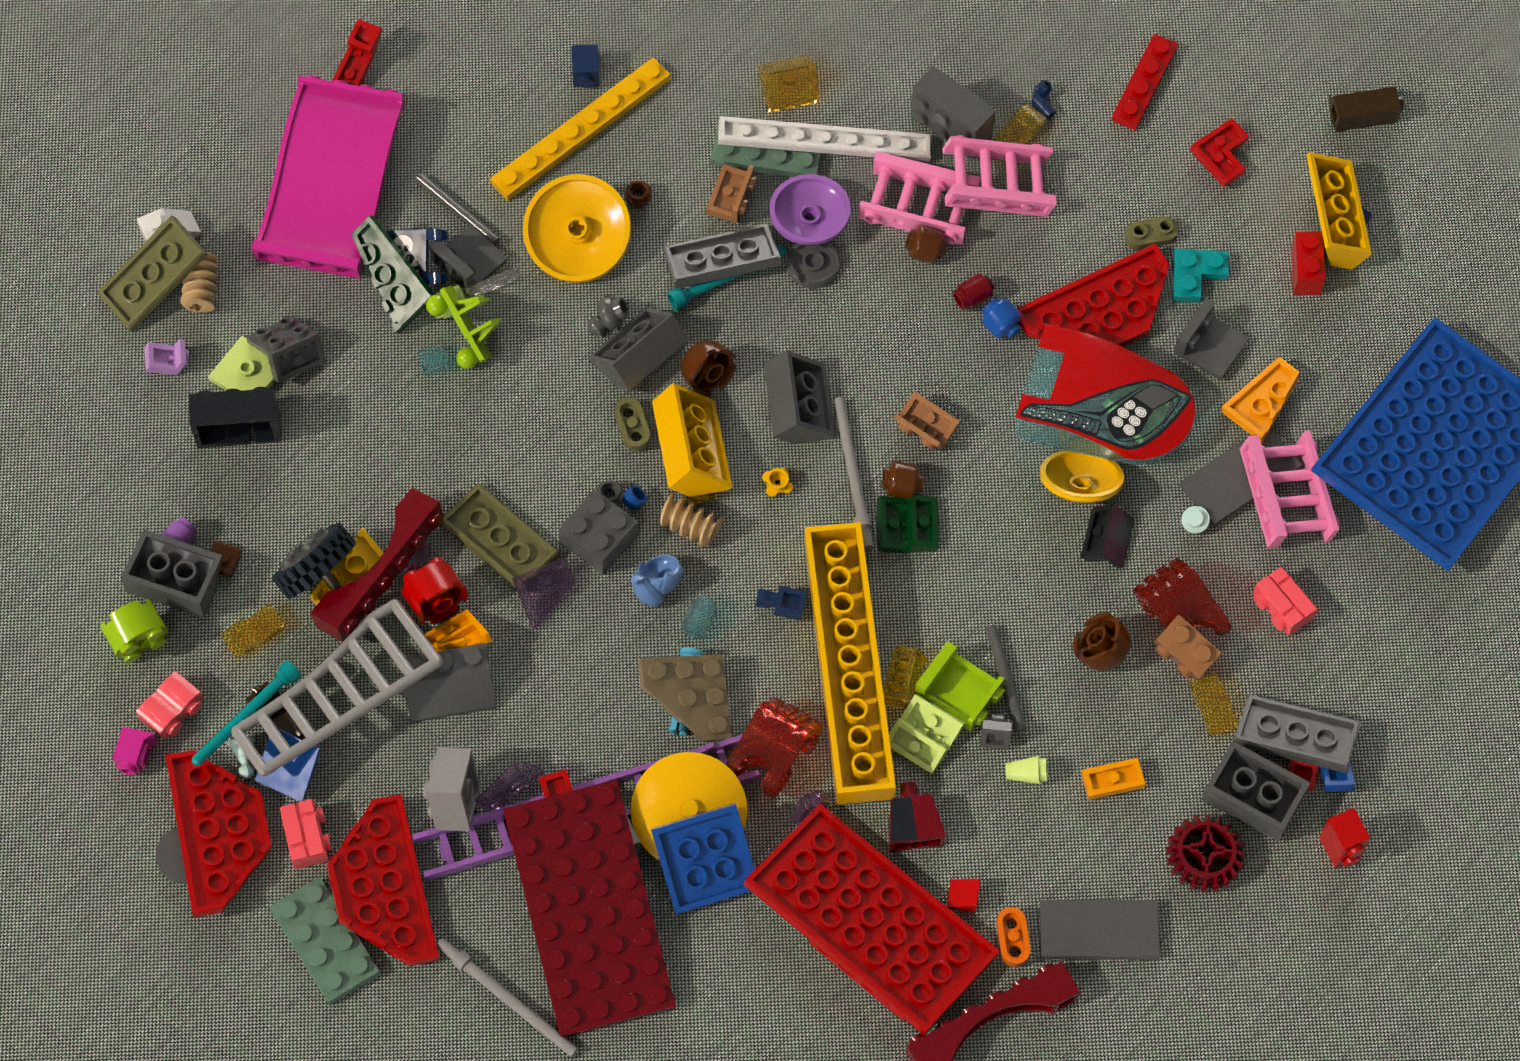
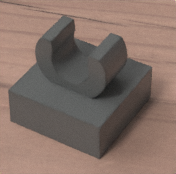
M992 713V720H983L980 747L1009 750L1012 723L1003 722V714Z

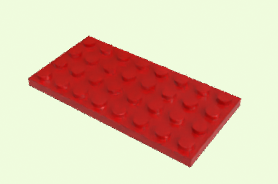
M821 803L744 880L743 885L924 1036L995 960L1000 952L998 948Z

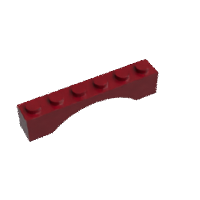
M413 487L409 490L395 508L396 521L394 532L381 558L369 571L355 581L341 588L329 591L324 595L310 613L316 628L341 642L353 632L365 614L372 611L375 602L381 594L388 591L398 573L407 567L414 553L424 546L426 538L430 533L440 526L444 515L439 501Z
M1062 961L1056 965L1048 963L1037 971L1038 974L1030 979L1027 976L1020 978L1012 984V989L1004 993L999 990L988 996L986 1003L978 1007L976 1004L965 1008L961 1011V1016L953 1021L948 1018L939 1022L934 1027L935 1030L925 1036L921 1033L915 1035L908 1041L906 1055L910 1061H953L962 1044L987 1022L1003 1015L1017 1012L1038 1011L1053 1014L1077 1001L1080 990Z

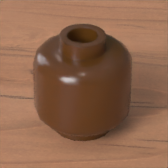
M918 225L915 229L909 231L905 249L908 250L911 258L932 264L938 257L944 256L947 242L943 241L942 231L925 225Z
M893 461L889 467L885 466L881 488H884L886 494L890 497L909 499L916 494V491H922L924 476L919 475L918 466L915 464Z

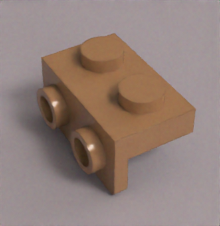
M723 164L707 205L706 214L737 223L740 214L745 215L749 203V200L746 199L748 192L753 193L756 186L757 177L753 176L754 166L749 165L747 171Z
M915 391L901 413H896L894 419L900 422L897 426L899 429L909 435L915 432L922 437L920 442L933 451L935 447L944 450L961 424L960 420Z
M1177 615L1164 631L1153 640V643L1157 646L1155 651L1164 659L1168 660L1171 658L1177 663L1176 669L1187 679L1191 677L1195 680L1199 679L1222 653L1180 615Z

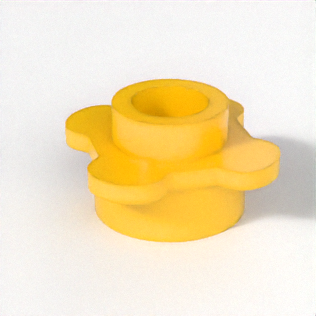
M775 468L771 471H766L762 476V480L767 485L766 494L770 497H775L778 493L783 492L788 494L793 490V485L789 482V471L785 468Z

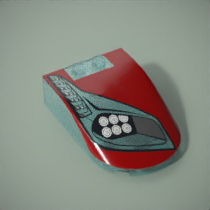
M1045 324L1015 416L1017 439L1126 464H1151L1159 462L1160 458L1172 452L1176 453L1186 443L1194 426L1195 405L1192 394L1184 381L1161 365L1094 335Z

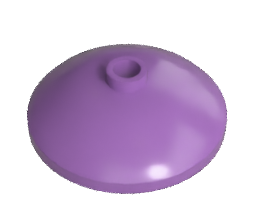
M804 174L786 180L775 190L771 197L769 211L773 226L783 237L798 244L818 245L831 241L843 232L850 219L851 206L847 193L838 183L825 176Z

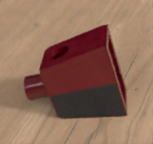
M914 781L901 783L899 785L901 797L892 798L890 801L889 853L944 846L945 831L932 795H918L917 783Z

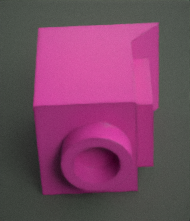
M122 727L112 758L118 770L127 775L141 774L142 768L146 769L151 753L150 748L157 745L158 741L154 733Z

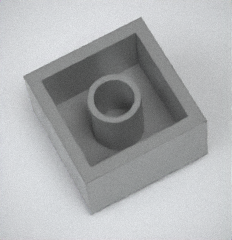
M437 747L435 758L431 759L429 763L430 779L429 782H425L423 789L424 799H428L429 817L433 818L436 830L470 831L481 787L472 749Z

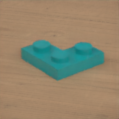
M1174 249L1173 302L1200 303L1201 279L1227 280L1229 275V251Z

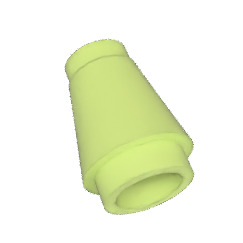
M1035 756L1006 762V779L1034 784L1048 781L1047 758Z

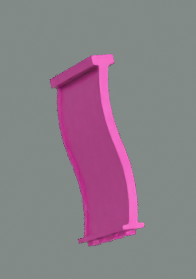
M314 75L307 77L298 76V87L287 118L269 200L257 239H254L251 248L255 260L361 279L363 260L351 234L368 216H375L376 218L393 140L402 111H405L406 107L403 94L392 89H386L385 91L377 90L364 84L359 86L350 85L342 80H322Z

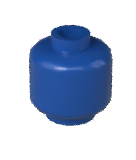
M995 298L982 310L983 325L997 339L1006 336L1011 339L1022 328L1019 325L1022 320V314L1008 299L999 300Z

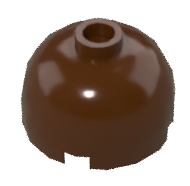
M703 340L687 350L682 360L681 372L683 379L694 392L703 396L713 395L709 391L716 386H719L720 390L723 389L732 379L736 371V364L733 362L736 356L718 341Z
M1111 613L1096 614L1084 623L1087 627L1081 634L1077 631L1072 645L1073 653L1090 669L1098 671L1111 670L1120 665L1130 651L1131 640L1129 631Z

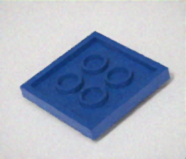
M735 803L651 828L675 914L750 892L743 884L744 880L755 869Z

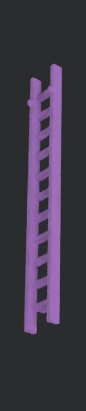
M745 733L716 743H707L705 746L686 752L706 755L717 753L719 761L730 768L724 751L747 744V736ZM659 760L572 786L573 791L616 779L619 783L634 778L637 785L645 771ZM755 770L736 777L741 785L760 780L759 770ZM541 795L475 815L471 830L468 831L475 856L457 862L454 861L447 835L458 831L436 830V828L412 834L414 845L439 837L441 843L438 845L444 864L447 863V865L424 871L425 881L427 882L514 855L513 847L510 844L503 821L505 817L503 809L543 799L544 796ZM631 809L625 810L629 820L631 819ZM495 820L503 848L483 853L475 826Z

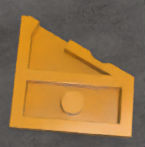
M467 609L424 634L436 651L492 642L489 632Z

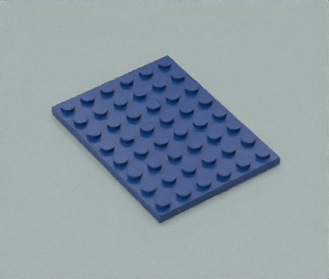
M1434 317L1314 464L1311 471L1446 571H1449L1520 480V378Z

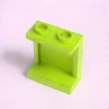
M947 641L915 684L914 695L919 694L964 722V728L972 732L976 725L982 726L983 720L987 719L990 713L987 710L991 704H998L1006 691L1003 689L1005 679L999 676L996 680L956 654L957 647Z

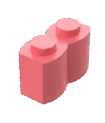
M175 671L164 680L156 692L140 705L136 714L144 724L165 740L169 736H175L180 731L185 718L189 715H195L201 709L204 698L197 688Z

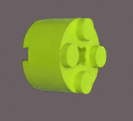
M145 599V604H140L136 600L118 608L109 615L111 621L107 625L104 621L100 625L116 657L124 659L126 663L137 660L141 656L140 652L149 647L155 650L166 643L165 635L168 629L150 599Z

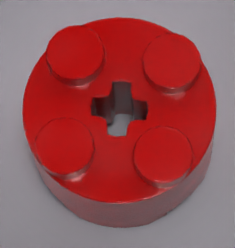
M441 557L432 559L427 565L417 571L412 570L403 577L405 584L402 588V595L422 624H425V621H430L433 625L449 619L460 610L457 605L462 600L466 602L468 599V590L452 566Z

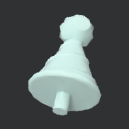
M248 736L252 744H254L255 738ZM235 739L229 740L227 745L241 763V767L238 769L239 776L243 779L251 778L254 775V768L249 764L248 757Z

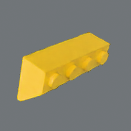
M1309 152L1306 156L1330 266L1352 270L1372 255L1353 163L1351 160Z
M672 383L652 401L669 489L689 497L730 490L733 486L715 400Z

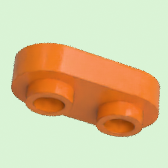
M1007 907L998 914L996 921L1000 955L1003 962L1008 966L1020 967L1028 961L1031 952L1025 914L1020 909ZM1013 921L1016 927L1010 929L1005 923ZM1017 949L1020 955L1013 957L1010 954V950Z

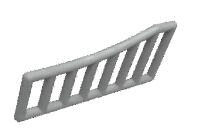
M392 599L368 614L337 649L304 679L235 725L231 733L257 772L263 777L268 776L443 665V659L399 600ZM391 613L396 615L429 660L415 670L379 622ZM369 629L404 674L402 678L391 685L358 642ZM349 651L353 653L380 690V692L367 700L362 697L338 663ZM329 671L355 705L354 708L341 716L317 684ZM307 690L330 721V723L317 731L314 730L294 702L297 697ZM283 707L306 737L290 747L270 718V716ZM258 724H261L281 753L268 762L264 761L245 733Z

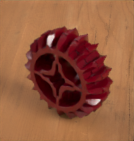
M1209 814L1205 815L1204 821H1201L1198 815L1193 817L1192 823L1185 819L1182 822V827L1176 826L1173 833L1175 835L1169 836L1168 843L1171 846L1166 848V854L1171 857L1167 859V865L1175 866L1171 872L1173 876L1182 875L1179 880L1180 884H1184L1187 880L1191 882V890H1194L1196 885L1201 886L1200 890L1202 893L1207 891L1208 886L1211 887L1214 893L1218 891L1219 884L1227 888L1230 884L1229 880L1236 881L1238 878L1237 872H1241L1244 867L1241 861L1245 860L1246 854L1241 850L1245 845L1242 841H1236L1240 836L1239 831L1230 833L1231 823L1225 826L1220 825L1221 817H1217L1215 822H1211ZM1202 835L1200 842L1190 843V846L1183 845L1189 838ZM1213 837L1218 839L1224 846L1217 845ZM1205 844L1206 851L1209 852L1208 855L1210 854L1206 863V857L1203 856L1202 852ZM1187 861L1194 862L1198 866L1199 871L1193 868ZM1222 861L1228 862L1223 869L1209 873L1211 865L1221 864Z

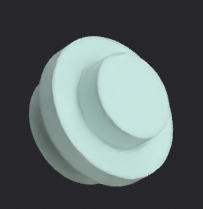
M1192 506L1184 511L1181 521L1187 532L1200 534L1208 528L1210 517L1204 508Z

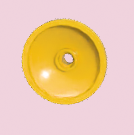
M1070 449L1056 452L1048 456L1040 467V479L1043 485L1054 495L1076 503H1097L1107 500L1121 490L1124 482L1123 470L1114 460L1089 450Z

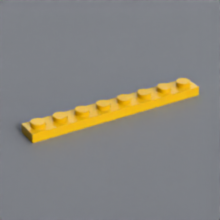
M654 57L492 176L490 178L491 184L509 201L670 81V73Z

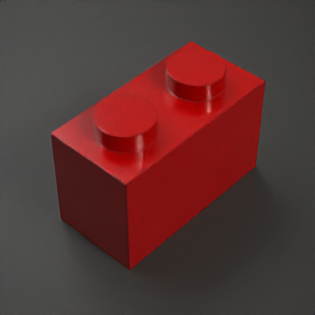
M1295 231L1291 245L1293 295H1321L1325 282L1322 232Z
M1355 808L1328 818L1319 837L1335 868L1342 865L1346 868L1351 867L1361 861L1360 857L1366 851L1365 848L1371 839Z

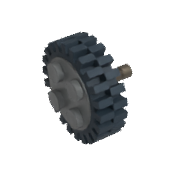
M340 522L329 526L325 530L322 527L317 529L309 536L310 540L304 545L302 543L297 544L288 552L289 556L280 563L282 566L274 573L272 581L288 599L301 594L321 578L331 590L343 587L330 570L347 556L356 545V541Z

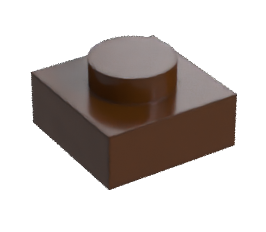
M215 541L211 552L223 556L220 575L232 578L242 556V551L239 548Z

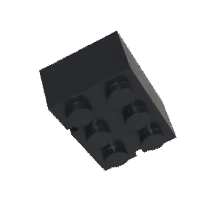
M256 387L253 390L227 389L225 392L204 390L196 394H189V422L197 448L250 445L251 422H255L256 444L281 443L280 410L273 388Z

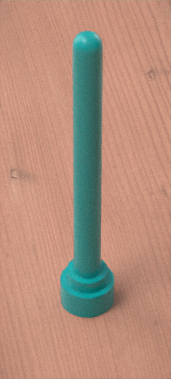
M783 245L777 246L780 257L785 255L787 252L786 247ZM743 274L699 283L687 289L684 287L681 289L674 288L667 292V297L672 308L677 312L687 307L690 299Z
M285 660L277 668L276 677L192 757V763L195 766L203 764L232 736L231 731L235 725L257 712L284 685L294 684L301 678L302 675L291 662Z

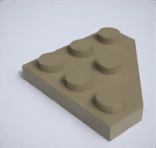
M723 654L655 657L638 660L641 690L649 697H654L664 706L663 709L679 723L682 722L689 728L701 743L719 742L732 738Z

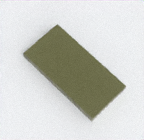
M171 215L97 291V294L127 329L134 331L208 254L179 220Z
M479 483L444 515L440 524L520 594L560 556L557 549Z

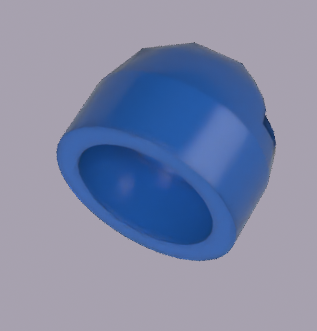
M632 485L623 495L624 505L631 510L641 508L648 501L646 493L636 485Z

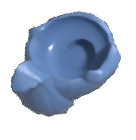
M669 554L654 557L644 564L640 562L637 573L632 574L630 580L633 585L634 594L643 604L659 607L664 603L665 594L672 592L680 583L684 569L680 560Z

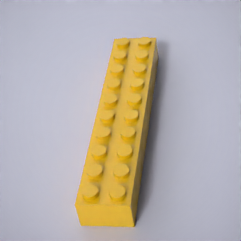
M861 522L804 527V546L837 805L891 800L895 798L896 786Z

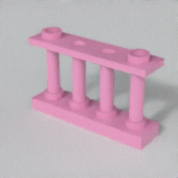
M957 135L950 136L942 148L943 154L955 156L956 184H953L945 195V206L1048 217L1056 206V195L1046 194L1043 191L1042 164L1044 165L1052 155L1053 147H1045L1041 144L1027 145L973 139ZM965 156L980 158L982 187L969 186L967 184ZM991 159L1006 160L1007 190L992 187ZM1017 162L1031 163L1033 193L1022 192L1018 189Z
M877 151L874 158L873 174H877L879 177L871 203L860 202L859 219H863L870 224L878 223L906 231L915 229L918 225H925L942 231L943 241L948 244L957 243L963 245L966 227L959 226L964 208L953 207L949 223L933 219L941 192H948L951 186L956 184L955 171ZM966 174L969 186L980 187L981 177ZM891 178L905 182L897 209L881 206L888 181ZM915 185L931 189L923 216L907 212Z
M1310 430L1304 431L1296 445L1265 448L1261 445L1259 435L1248 436L1240 447V453L1267 548H1278L1287 537V534L1319 530L1322 532L1324 542H1330L1338 533L1340 522L1338 516L1334 513L1325 481L1311 471L1314 464L1318 461V447L1312 438ZM1299 456L1303 467L1302 470L1271 472L1268 469L1266 459ZM1306 480L1310 491L1308 495L1279 497L1275 494L1273 484ZM1314 505L1318 519L1286 523L1282 518L1280 509Z

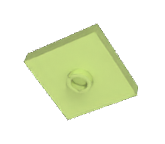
M243 336L239 338L208 376L211 382L225 391L227 389L253 390L256 387H267L269 389L275 382L268 356L247 343V339Z

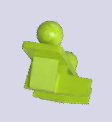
M452 286L440 289L442 295L435 294L429 297L426 302L427 311L433 316H441L446 313L449 307L463 336L472 347H464L458 351L456 361L461 368L471 369L477 364L478 359L480 362H483L492 357L484 342L498 327L499 322L502 321L501 318L491 319L476 328L468 315V312L490 302L489 297L482 295L460 300Z

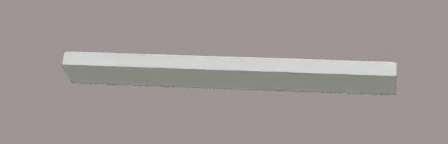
M720 116L718 120V144L874 158L876 152L879 151L914 161L930 162L931 134Z

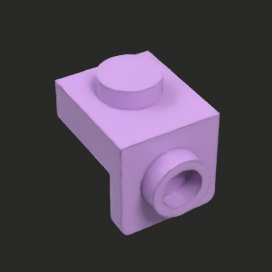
M179 339L175 345L148 342L145 346L146 372L178 375L182 368L188 364L189 350L185 349L184 339Z

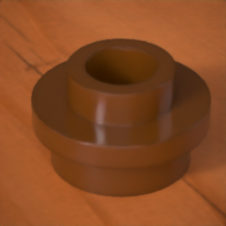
M640 180L634 181L626 188L625 197L630 205L642 207L651 201L652 190L645 182ZM637 193L643 194V196L636 197L634 195Z

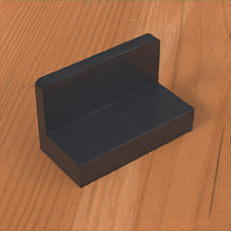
M1115 504L1092 507L1080 557L1087 562L1105 559L1116 568H1123L1134 518Z

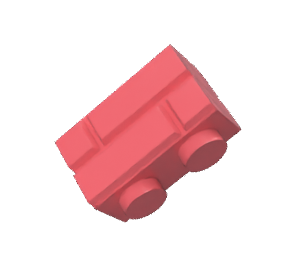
M1279 567L1255 585L1253 599L1256 605L1261 610L1266 609L1272 616L1271 621L1276 629L1279 631L1284 630L1288 636L1315 618L1318 608L1283 567Z
M314 799L281 806V817L294 869H301L329 861L327 852L332 851L329 834H323L321 825L326 824L323 808H317Z

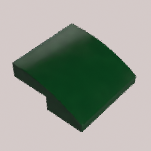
M914 495L909 499L880 496L877 499L878 550L880 552L912 553L937 551L939 549L937 497Z

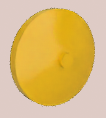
M572 174L552 180L534 195L524 215L523 238L529 255L542 271L564 282H590L608 274L623 259L631 240V217L624 200L611 185L594 176Z
M696 752L676 753L654 763L639 779L631 801V822L642 847L660 862L651 828L735 803L744 830L747 820V800L739 779L729 767L718 759Z

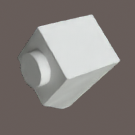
M161 208L137 218L145 242L171 215L179 220L193 238L202 235L191 211Z

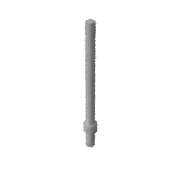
M837 397L833 401L856 513L854 522H861L864 550H871L874 547L870 531L872 528L871 516L866 511L845 400L843 397Z
M444 938L437 943V948L452 960V964L460 971L465 970L572 1058L578 1052L579 1048L566 1037H560L559 1032L477 966L472 961V957L464 950L459 951Z

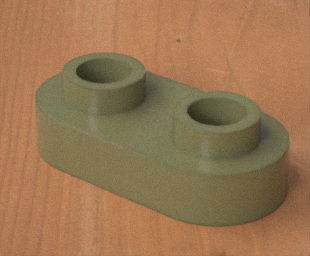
M1167 216L1135 221L1127 226L1124 240L1134 250H1142L1155 243L1158 247L1169 245L1177 238L1178 224L1174 219ZM1161 227H1168L1169 230H1163ZM1135 231H1141L1143 234L1137 235Z
M623 398L616 403L614 408L615 419L623 443L632 451H641L650 443V430L642 406L634 398ZM630 412L633 416L625 417L624 414ZM634 436L641 437L639 441L632 440Z

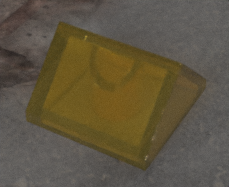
M808 55L757 65L768 112L820 102L815 63Z

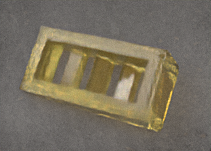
M896 645L883 690L886 706L907 708L915 690V684L918 682L927 662V658L919 649ZM895 691H897V692H902V693H901V696H897V695H893V694H894Z

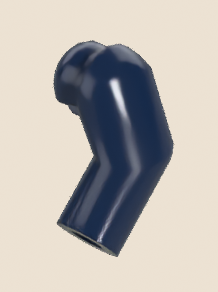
M1042 80L1035 86L1031 101L1046 120H1050L1056 114L1055 109L1048 103L1052 85L1050 82Z

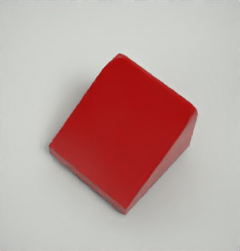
M1289 759L1287 770L1310 782L1308 790L1315 789L1319 766Z
M950 879L946 907L953 910L975 913L980 879Z

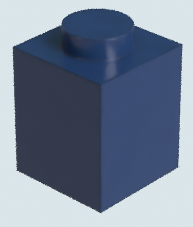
M598 45L572 46L573 87L590 88L592 86H600Z

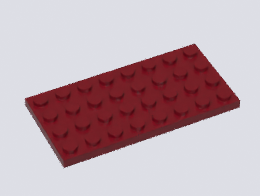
M617 779L504 808L503 811L560 1037H567L676 1008Z

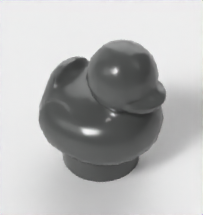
M612 296L602 297L597 302L600 317L596 316L589 320L588 330L593 335L604 337L606 328L610 330L618 329L622 325L623 320L630 316V309L626 300L623 297L616 299Z

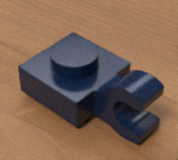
M781 585L779 586L778 593L766 589H758L755 606L760 608L775 607V616L801 621L807 591Z

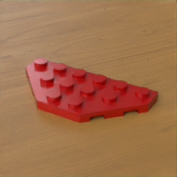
M1156 243L1018 307L1017 309L1022 314V320L1019 325L1026 336L1038 340L1041 339L1045 324L1094 335L1123 347L1149 334L1169 263Z
M190 750L166 754L165 758L192 916L196 918L223 913L270 852L271 841L262 792L253 786H247L239 781L234 774L219 765L215 766L207 760L200 766H195L192 763V757L197 751Z
M402 794L373 799L358 823L356 822L344 839L336 854L327 863V872L338 922L408 966L438 961L439 954Z

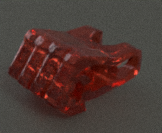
M1175 558L1169 563L1170 569L1166 565L1159 567L1155 571L1158 577L1154 574L1148 575L1144 579L1146 586L1139 584L1132 590L1147 616L1153 617L1156 615L1164 629L1177 615H1180L1192 627L1195 625L1210 627L1220 636L1226 635L1231 631V624L1228 618L1215 602L1196 571L1180 560V558Z
M775 697L774 699L762 702L742 738L730 754L726 766L736 776L742 775L749 768L764 766L768 769L762 781L764 794L775 798L791 778L792 764L799 751L807 755L812 753L818 743L824 725L817 720L811 721L812 716L805 711L799 712L797 706L793 704L786 705V702L780 698Z

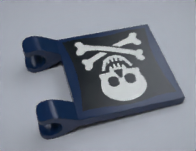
M437 228L386 231L426 284H447V274L429 273V241H446L448 238L447 230Z

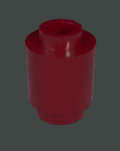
M978 273L956 287L957 289L952 292V295L961 310L967 308L971 310L993 297L995 287L989 276H983L981 273Z

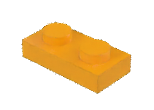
M1138 758L1087 768L1081 771L1088 800L1142 789L1146 785Z

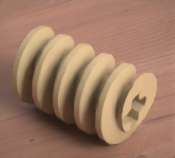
M206 252L208 255L182 281L181 305L196 313H210L215 309V305L212 302L216 300L213 292L217 290L214 283L218 277L214 273L218 271V266L215 264L218 258Z
M672 492L662 508L660 525L663 527L670 525V531L677 532L680 529V536L685 538L689 535L690 541L696 542L699 540L701 547L708 546L717 536L722 526L723 518L721 517L714 523V513L711 512L705 518L703 517L705 508L701 507L695 513L693 512L695 503L691 502L685 508V498L681 497L676 503L674 502L675 493Z

